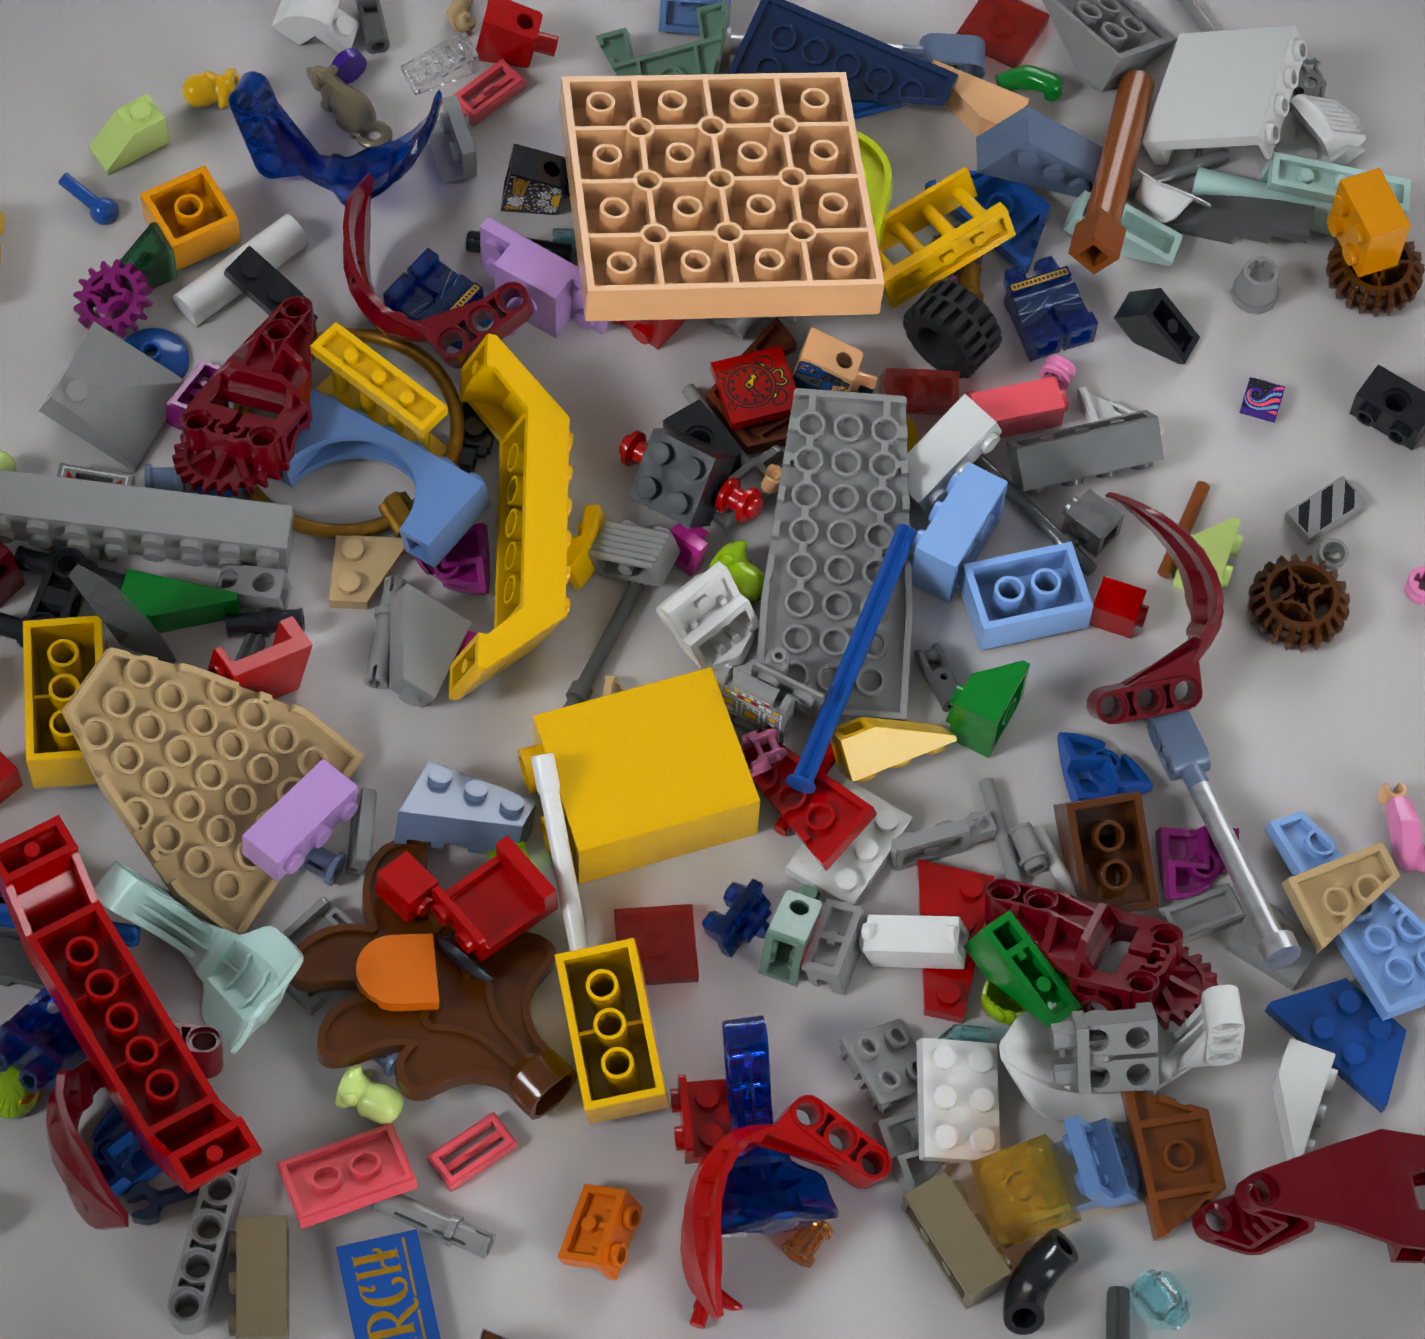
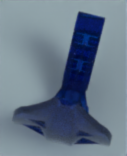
M256 71L244 73L228 100L254 165L261 175L269 179L302 176L332 191L344 206L350 193L367 174L371 173L375 180L372 190L373 199L386 191L393 183L400 180L412 168L433 133L440 108L443 104L442 93L439 89L433 98L428 116L413 130L397 140L380 146L368 147L354 155L344 157L340 154H332L331 156L320 155L278 103L270 82L261 73Z
M757 1015L723 1020L725 1080L729 1112L734 1120L735 1129L750 1125L773 1124L769 1044L764 1016ZM755 1146L746 1155L736 1158L728 1174L722 1199L721 1235L740 1232L770 1235L796 1231L798 1228L821 1220L838 1218L839 1209L831 1197L827 1182L822 1174L797 1164L791 1160L789 1155Z

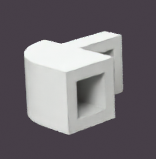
M281 0L271 27L297 45H301L315 36L340 53L352 47L360 23L338 8L340 0Z

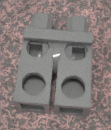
M1152 1002L1135 1003L1134 1009L1115 1011L1093 1010L1086 1013L1083 1010L1071 1011L1072 1021L1050 1024L1053 1050H1073V1057L1052 1059V1077L1055 1085H1076L1079 1095L1091 1094V1091L1159 1090L1158 1019Z

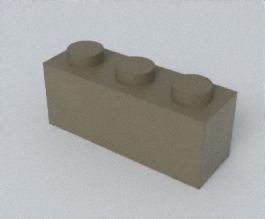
M944 1171L905 1193L901 1209L964 1307L968 1309L1008 1285L1012 1274V1263L1006 1252L1001 1247L996 1249L988 1237L990 1230L984 1218L979 1213L974 1215L967 1205L968 1196L958 1180L952 1181L947 1172Z
M287 1216L237 1217L236 1231H229V1255L236 1256V1271H229L228 1279L229 1296H236V1311H229L228 1313L229 1336H236V1339H289V1226Z

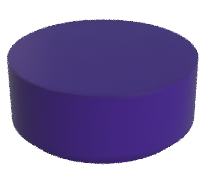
M349 48L341 51L334 58L331 65H335L338 68L336 76L346 84H349L363 74L367 61L357 49Z

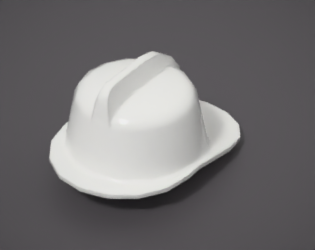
M1137 169L1143 176L1135 194L1133 207L1161 223H1167L1176 219L1191 202L1207 207L1212 206L1201 198L1159 182L1141 169Z

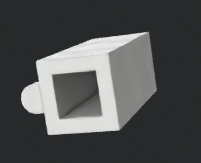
M868 915L867 923L862 925L859 946L861 952L865 954L873 967L964 969L966 950L963 946L968 942L969 932L959 916Z

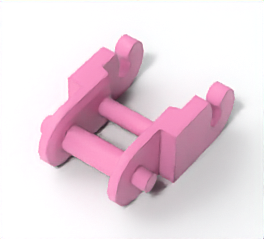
M767 729L761 733H757L754 730L741 736L740 740L742 743H740L742 751L754 747L758 754L757 760L751 762L752 769L749 770L751 777L772 769L771 764L781 761L787 756V750L782 747L779 748L776 741L780 735L777 729ZM769 743L771 751L763 753L761 746Z

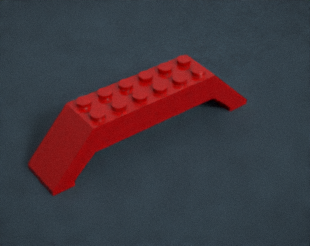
M57 815L0 843V891L25 953L144 1154L187 1194L261 1155L262 1149L242 1116L238 1117L216 1095L101 905L80 856L79 847L61 817Z

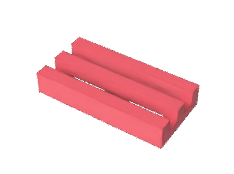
M502 58L454 95L458 97L464 117L468 116L469 122L475 126L526 88V79ZM504 72L506 73V75L499 79L497 82H495L494 84L491 83L501 74H503ZM483 89V92L476 96L474 99H472L470 102H465L478 91Z
M492 1112L429 1154L427 1161L436 1169L437 1175L441 1180H444L446 1187L452 1192L516 1149L517 1142L496 1113ZM491 1127H495L496 1131L476 1143L446 1165L442 1163V1160ZM501 1139L504 1140V1142H502L501 1144H499L498 1146H496L495 1148H493L492 1150H490L489 1152H487L486 1154H484L483 1156H481L480 1158H478L477 1160H475L474 1162H472L471 1164H469L453 1176L451 1175L452 1172H454L455 1170H457L458 1168H460L461 1166L475 1158L477 1155H479L480 1153H482L483 1151H485Z

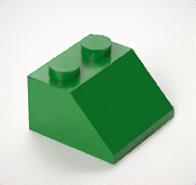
M1022 660L972 673L965 686L958 684L950 699L949 705L952 707L946 718V722L950 723L949 731L956 735V743L987 758L990 757L1022 700L1030 663Z

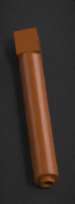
M1140 70L1127 71L1120 78L1085 218L1076 223L1068 252L1069 255L1093 275L1120 258L1126 228L1121 225V220L1155 86L1153 78Z

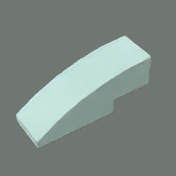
M1085 190L1073 202L1063 226V231L1073 235L1076 223L1085 218L1091 195L1090 192ZM1126 203L1121 220V225L1126 228V233L1120 255L1149 263L1170 266L1174 261L1183 235Z

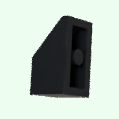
M1162 288L1130 291L1114 317V320L1133 343L1177 364L1186 363L1200 338Z

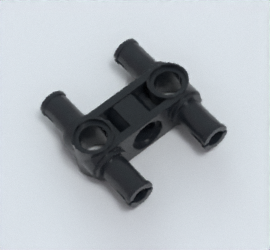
M20 545L14 555L19 569L42 575L43 578L26 616L20 618L0 612V636L17 640V644L23 648V621L78 617L85 598L69 578V574H64L66 571L74 569L77 564L104 577L120 590L126 574L99 568L94 560L85 558L83 553L75 548H64L47 554Z

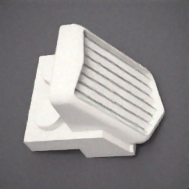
M1304 94L1295 95L1290 99L1289 103L1292 111L1284 118L1280 130V140L1274 148L1276 152L1345 166L1365 151L1361 145L1366 139L1361 121L1357 115L1334 99Z
M719 561L705 573L697 574L656 608V613L660 620L675 635L681 649L695 662L700 670L712 667L713 670L722 669L726 662L733 666L742 664L755 639V630L759 627V620L749 600L740 594L728 568Z

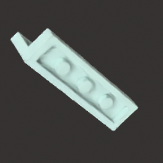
M1273 152L1271 159L1267 161L1261 171L1260 181L1267 182V190L1333 203V198L1336 195L1341 179L1367 172V170ZM1384 174L1405 215H1407L1410 207L1412 180Z

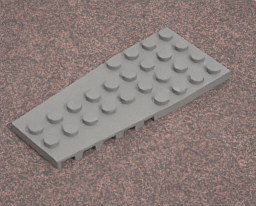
M796 388L794 390L760 604L757 662L762 664L768 652L774 647L786 649L790 655L787 677L824 694L823 702L895 530L899 524L910 526L909 463L907 457L908 430L906 424L907 398L905 396ZM910 551L840 719L854 720L864 716L907 721L913 619Z

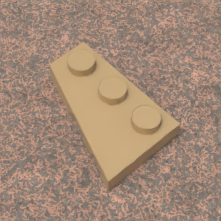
M1382 841L1289 877L1281 885L1318 954L1401 875Z

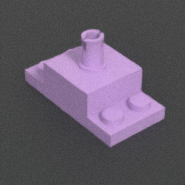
M487 217L480 226L481 267L490 276L494 277L495 290L507 282L515 281L521 283L526 288L534 307L533 314L527 322L554 338H557L571 318L575 319L583 328L593 329L603 335L609 327L610 321L585 322L579 267ZM514 297L510 299L506 308L515 309L522 304L523 298ZM517 329L508 336H514L517 332Z

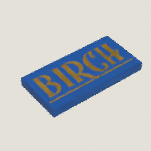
M417 1229L336 1247L355 1339H441Z

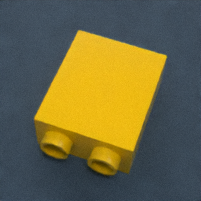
M712 667L533 715V745L517 750L522 777L530 795L538 793L531 757L554 753L560 782L559 793L578 884L757 834L760 799ZM543 816L540 817V826L548 855L552 861L548 835Z

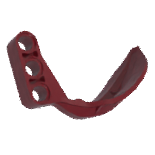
M367 174L350 193L345 205L343 219V268L350 293L365 318L377 331L391 339L406 342H427L448 366L459 369L462 368L488 333L497 335L500 340H503L530 319L534 311L533 302L526 288L521 283L515 281L501 285L485 298L414 322L408 320L404 313L392 311L375 294L371 281L370 211L375 181L372 174ZM514 297L523 298L522 304L515 309L506 308L510 299ZM486 319L494 321L490 329L486 331L477 330V326L481 321ZM458 341L464 343L463 348L459 352L452 354L447 352L448 347L452 343Z
M1109 492L1105 496L1122 504L1151 530L1168 551L1179 570L1186 604L1191 617V622L1186 629V635L1188 636L1186 642L1154 664L1124 681L1098 687L1089 694L1086 707L1093 718L1107 724H1120L1189 710L1200 703L1203 696L1199 660L1212 645L1221 628L1224 614V595L1217 571L1206 552L1185 529L1163 513L1141 502ZM1185 681L1188 687L1186 696L1177 700L1174 690L1180 682ZM1148 688L1151 692V700L1147 706L1141 708L1138 704V696L1142 690ZM1112 696L1115 701V707L1111 713L1103 715L1101 704L1106 697Z
M173 1022L205 1077L210 1079L217 1076L223 1069V1046L220 1031L209 1025ZM87 1060L74 1070L62 1069L56 1075V1085L48 1100L46 1113L47 1138L51 1158L62 1181L66 1184L67 1192L76 1211L88 1225L100 1230L129 1227L128 1212L116 1198L103 1177L98 1164L78 1135L79 1121L83 1111L92 1105L94 1101L93 1096L100 1088L104 1087L90 1061Z

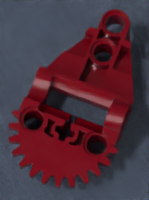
M295 296L284 300L210 377L183 411L180 419L183 433L180 435L181 443L174 445L175 454L172 455L175 464L176 475L180 474L183 484L189 482L191 490L194 491L202 487L203 494L208 495L214 489H217V494L220 497H223L227 490H231L234 497H238L240 490L245 488L250 494H253L254 485L258 484L266 489L269 487L267 478L279 481L281 479L280 471L290 470L289 462L294 457L296 439L303 429H310V422L313 419L310 405L313 377L310 345L318 337L313 305L308 298ZM228 402L279 415L276 419H271L245 412L240 417L239 410L229 408Z
M1006 878L995 879L986 885L985 924H990L1010 910L1051 966L1070 977L1069 990L1082 1006L1078 1011L1083 1010L1086 1013L1096 1010L1091 1005L1092 1002L1101 1004L1107 1011L1134 1009L1135 1003L1152 1002L1158 1023L1164 1030H1169L1170 1021L1181 1027L1185 1022V1017L1189 1018L1199 1007L1203 991L1219 985L1217 983V973L1211 972L1212 965L1210 962L1202 963V955L1199 953L1189 956V947H1183L1184 933L1177 925L1166 923L1167 921L1119 910L1102 902L1094 903L1081 900L1065 892ZM1119 941L1131 943L1128 953H1125L1115 974L1097 970L1110 945Z

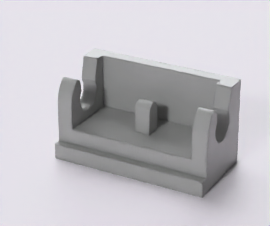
M826 899L801 964V969L806 971L810 983L818 987L820 980H824L831 985L830 988L834 993L845 995L861 952L859 946L860 932L863 923H867L864 907Z

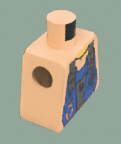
M811 327L791 374L796 388L850 392L852 390L857 393L870 394L874 391L878 377L859 370L864 355L861 350Z

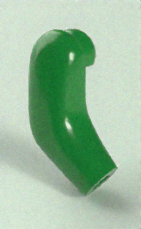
M1022 65L995 75L997 86L1009 91L1035 90L1043 93L1044 98L1048 101H1056L1062 95V79L1057 74L1039 67Z

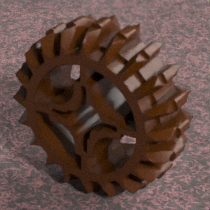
M1336 240L1327 258L1326 276L1329 277V288L1336 289V299L1346 298V308L1352 305L1358 306L1359 314L1364 312L1365 309L1371 310L1374 317L1379 314L1380 310H1383L1388 316L1393 312L1394 308L1402 311L1406 307L1407 302L1411 303L1415 299L1417 291L1420 290L1423 283L1424 264L1421 263V252L1414 251V241L1405 242L1397 266L1358 278L1352 265L1349 266L1345 262L1342 247L1339 241Z
M1297 553L1291 556L1290 562L1282 555L1277 558L1275 564L1268 561L1264 565L1263 571L1256 573L1253 580L1254 583L1250 585L1248 591V611L1252 612V624H1260V636L1270 633L1272 635L1270 639L1271 644L1273 645L1278 640L1285 642L1284 647L1286 651L1291 648L1292 644H1297L1301 653L1306 650L1308 643L1317 650L1321 647L1323 641L1328 644L1333 641L1335 634H1339L1343 630L1344 621L1347 620L1350 612L1348 608L1350 594L1345 593L1346 581H1337L1338 570L1327 572L1326 560L1316 565L1313 563L1312 555L1308 556L1305 561H1300ZM1281 586L1283 589L1282 595H1279L1277 600L1272 601L1270 592ZM1325 604L1327 614L1316 620L1314 616L1316 610H1318L1320 605Z

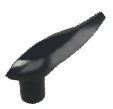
M454 930L449 936L437 937L444 953L459 968L481 980L494 983L495 979L475 959L472 952L468 954L461 948L456 940V932Z

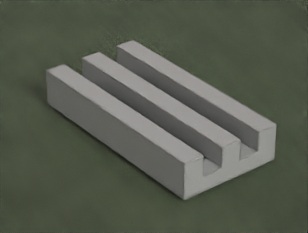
M363 787L361 793L358 794L359 806L351 818L346 874L359 876L371 861L377 793L374 789Z

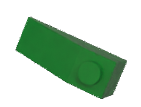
M128 569L121 591L140 608L159 633L226 620V613H241L239 594L236 592Z
M1010 910L982 928L963 946L989 981L1049 1028L1050 1024L1062 1022L1071 1016V1011H1078L1082 1007Z

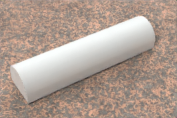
M289 214L282 216L172 296L173 304L196 327L243 293L225 277L224 271L249 245L275 269L308 246L306 233L296 219Z

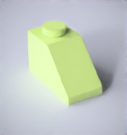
M145 94L116 109L90 144L89 149L107 175L170 143L166 118L150 96Z

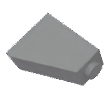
M409 584L404 585L395 592L390 600L389 689L399 694V698L403 702L422 708L436 698L450 669V664L453 662L472 622Z

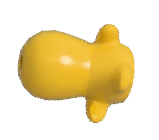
M229 68L224 74L220 75L208 70L204 73L191 75L185 80L182 87L185 101L195 108H204L218 103L220 109H224L228 105L236 112L242 105L243 87L235 68Z

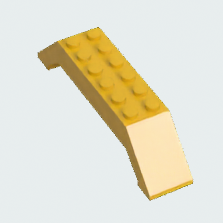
M489 333L460 369L459 401L469 403L500 442L494 629L488 634L478 632L450 664L449 699L456 701L535 650L547 636L552 634L554 628L562 620L566 619L570 609V599L566 597V585L571 573V567L567 564V551L571 543V532L567 530V523L572 508V499L568 497V485L573 473V468L569 465V452L573 444V434L569 432L570 417L499 337Z

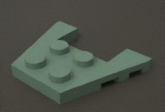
M724 0L696 8L700 40L633 58L630 34L626 27L596 35V40L617 76L719 74L730 17V6Z

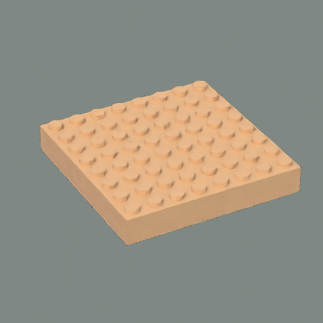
M846 72L561 77L559 110L585 322L867 315L880 313L885 283Z

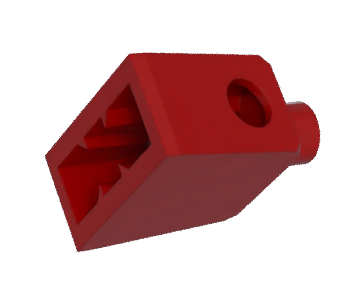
M488 0L473 59L497 63L503 58L510 66L528 68L530 67L533 52L554 57L559 36L539 31L543 14L540 11L511 0Z

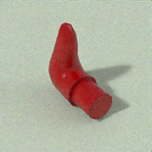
M722 1290L723 1308L731 1311L741 1310L742 1305ZM696 1298L692 1306L694 1310L689 1324L699 1329H705L709 1312Z

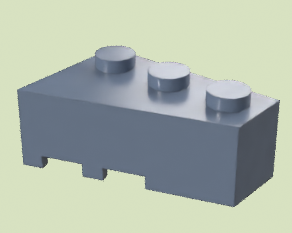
M1025 106L976 137L977 173L1079 197L1085 190L1088 192L1092 190L1102 147L1036 110Z
M429 760L398 811L394 843L406 844L408 839L432 842L431 848L443 849L444 844L468 847V852L496 856L495 844L509 836L522 850L532 833L537 801Z

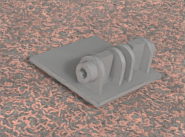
M774 647L768 652L762 664L756 661L753 662L751 676L779 689L780 697L778 701L782 702L786 694L790 693L795 696V715L804 719H809L810 716L817 719L823 704L824 694L787 677L790 655L786 649Z
M900 1018L839 1039L842 1051L840 1057L848 1064L855 1080L863 1078L859 1083V1087L861 1090L868 1089L866 1095L871 1101V1106L874 1110L878 1109L881 1114H884L895 1106L893 1101L918 1093L917 1045Z

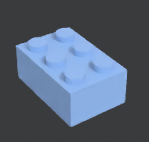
M970 462L966 464L961 474L955 472L952 475L946 488L947 497L943 502L938 500L935 503L928 518L931 523L926 531L919 529L911 545V549L914 550L911 556L913 586L950 603L959 588L963 564L975 562L1001 519L1008 481Z
M1072 541L966 563L962 566L959 588L979 651L1084 629L1089 626L1093 603Z

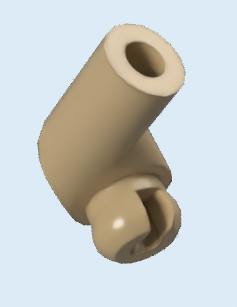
M453 0L446 10V17L453 30L458 34H470L476 25L475 17L471 19L470 13L467 12L473 0Z

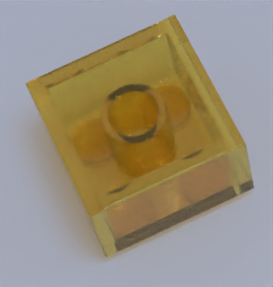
M1046 1134L970 1162L993 1236L1005 1248L1044 1235L1053 1228L1060 1229L1082 1220L1057 1145Z

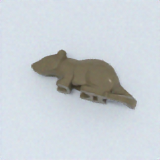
M330 65L327 68L323 66L306 68L308 78L311 80L314 89L321 92L323 99L321 101V108L327 112L334 111L337 116L336 124L341 129L350 133L352 139H357L363 148L370 151H380L388 147L393 139L391 127L382 121L376 120L375 109L363 92L347 85L336 76L338 68L335 65ZM376 131L381 135L376 140H367L360 135V132Z

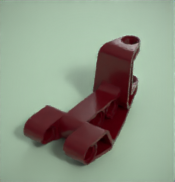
M1379 1129L1254 1172L1236 1185L1234 1195L1209 1202L1194 1213L1192 1217L1194 1232L1207 1243L1240 1254L1262 1255L1311 1233L1315 1229V1222L1338 1226L1387 1243L1390 1262L1425 1263V1210L1419 1209L1415 1186L1425 1185V1136ZM1206 1213L1213 1214L1219 1220V1232L1212 1230L1208 1226Z

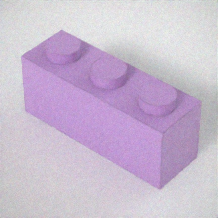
M322 759L242 835V854L276 882L280 881L287 873H295L303 864L305 856L314 847L317 849L322 847L330 838L332 830L341 821L346 823L354 816L359 806L358 786L326 760Z

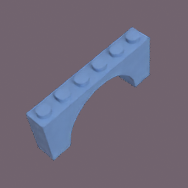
M314 388L311 390L310 405L313 419L310 422V429H303L299 433L295 442L294 457L289 462L290 470L280 471V481L293 487L300 479L315 469L332 462L347 459H372L396 467L406 474L416 486L413 507L406 521L399 528L405 550L435 568L491 506L486 482L476 473L470 472L468 474L459 469L447 457L441 456L439 458L428 452L421 443L417 441L410 442L399 436L392 427L377 424L363 411L358 409L354 411L346 407L334 395H325Z

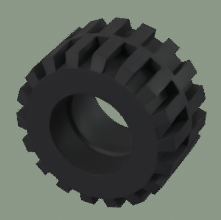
M939 280L933 283L903 316V327L914 349L935 369L957 379L971 377L1000 347L1002 342L1001 328L988 306L973 292L952 281L947 280L945 282Z

